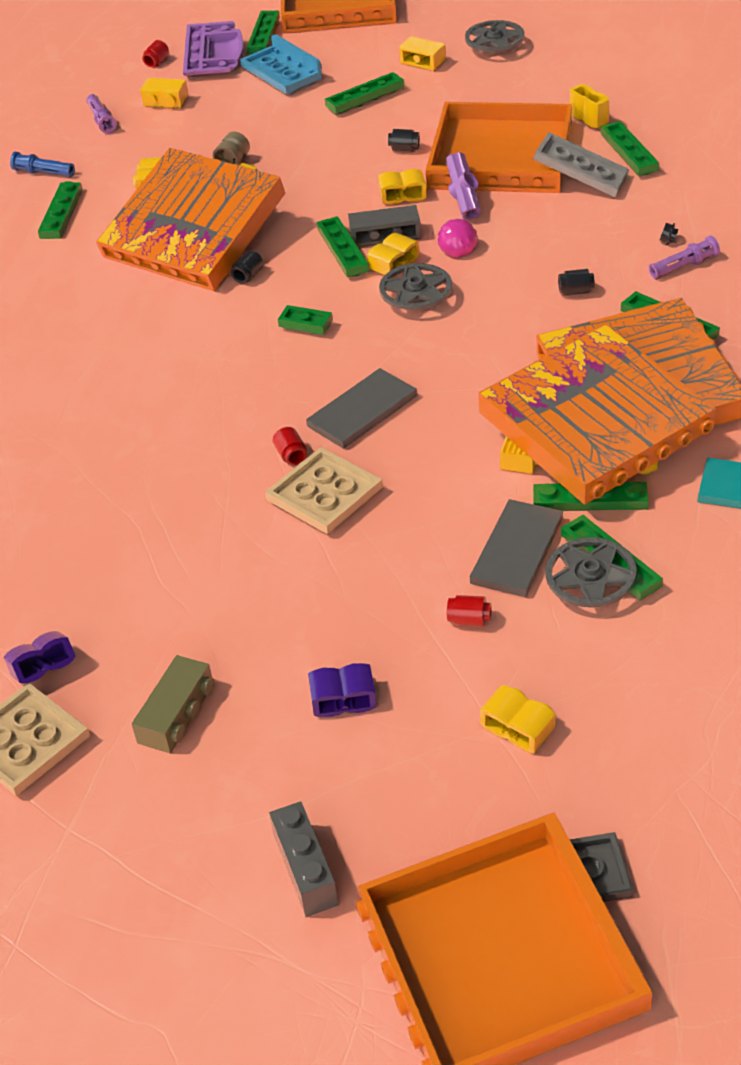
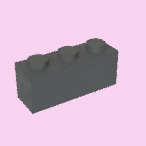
M416 205L348 213L350 236L358 248L383 243L384 239L392 233H399L414 240L421 239L420 218Z
M302 801L269 812L276 843L305 917L339 906L334 879Z

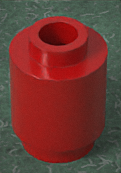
M155 40L143 52L142 60L144 64L150 68L159 66L169 55L167 44L161 40Z
M283 427L274 434L272 442L284 462L289 465H298L306 459V445L295 428Z
M456 595L455 598H448L447 621L454 622L455 625L484 627L485 621L491 620L492 604L486 602V596Z

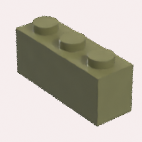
M179 655L175 656L131 723L137 744L171 754L176 744L183 740L186 728L191 720L197 717L205 697L209 696L213 691L214 678H212L208 663Z

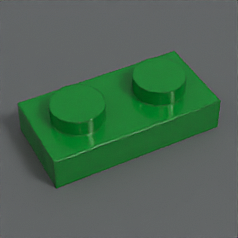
M287 305L277 320L278 326L282 328L324 335L333 321L332 312Z

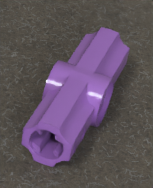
M461 152L450 154L446 158V164L452 181L448 186L449 192L458 202L462 219L477 218L481 215V208L475 191L479 186L478 180L470 172L465 154Z

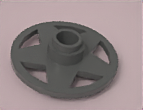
M490 20L471 26L465 33V42L475 50L501 52L520 45L524 40L525 33L524 29L514 22ZM470 35H473L477 38L471 41ZM517 39L510 44L508 43L509 40Z
M425 263L406 264L386 273L380 281L379 291L382 299L393 307L404 310H421L443 302L452 291V279L444 269L435 265ZM421 270L431 271L434 273L423 274ZM404 272L403 278L391 279L394 276ZM446 282L447 286L444 292L441 293L436 287ZM386 291L398 293L396 300L391 298Z
M595 537L580 538L561 545L550 555L545 568L546 581L551 591L558 598L569 604L580 607H602L619 601L630 592L636 580V564L632 555L624 547L613 541ZM598 546L589 554L578 549V547ZM616 553L627 562L629 570L613 564ZM560 557L567 568L552 576L553 567ZM624 585L617 592L604 597L606 586ZM579 588L584 598L570 595L563 590Z

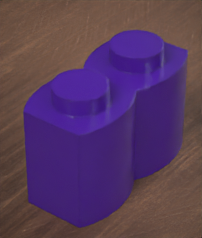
M51 631L37 637L32 644L14 647L3 658L11 676L19 683H30L41 678L48 670H56L67 666L75 659L76 655L67 636L59 631Z
M353 663L340 669L323 667L308 673L314 716L332 717L344 712L361 713L376 708V694L370 664Z

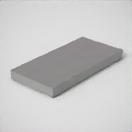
M548 132L533 157L534 160L613 197L617 195L629 172L628 168Z

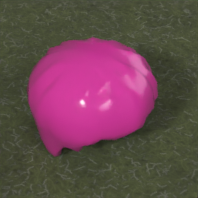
M450 219L442 225L438 232V246L441 251L453 258L466 256L472 253L478 244L477 230L465 219Z

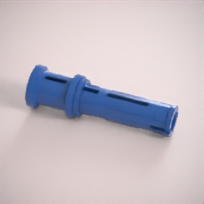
M14 151L10 158L11 169L15 171L19 169L27 170L29 173L41 171L72 177L75 172L73 163L41 159L35 154L23 155L20 152Z

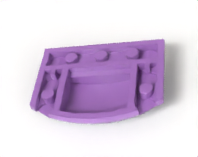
M233 21L187 24L183 76L226 73L236 68L243 53V38L240 29L234 28L235 23Z

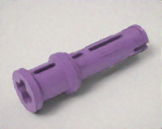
M90 94L86 102L94 113V120L98 124L99 129L103 133L113 132L117 126L115 118L107 108H104L98 96Z
M707 236L702 242L689 244L686 250L650 264L648 267L649 273L653 279H657L690 263L700 264L707 257L719 255V244L715 237ZM677 260L679 261V262L674 263V264H672V265H670V266H667V264H670V263H672V262H674V261H677Z

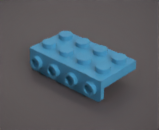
M277 34L271 37L272 46L240 59L241 67L285 94H291L299 88L309 86L311 83L322 79V64L320 60Z

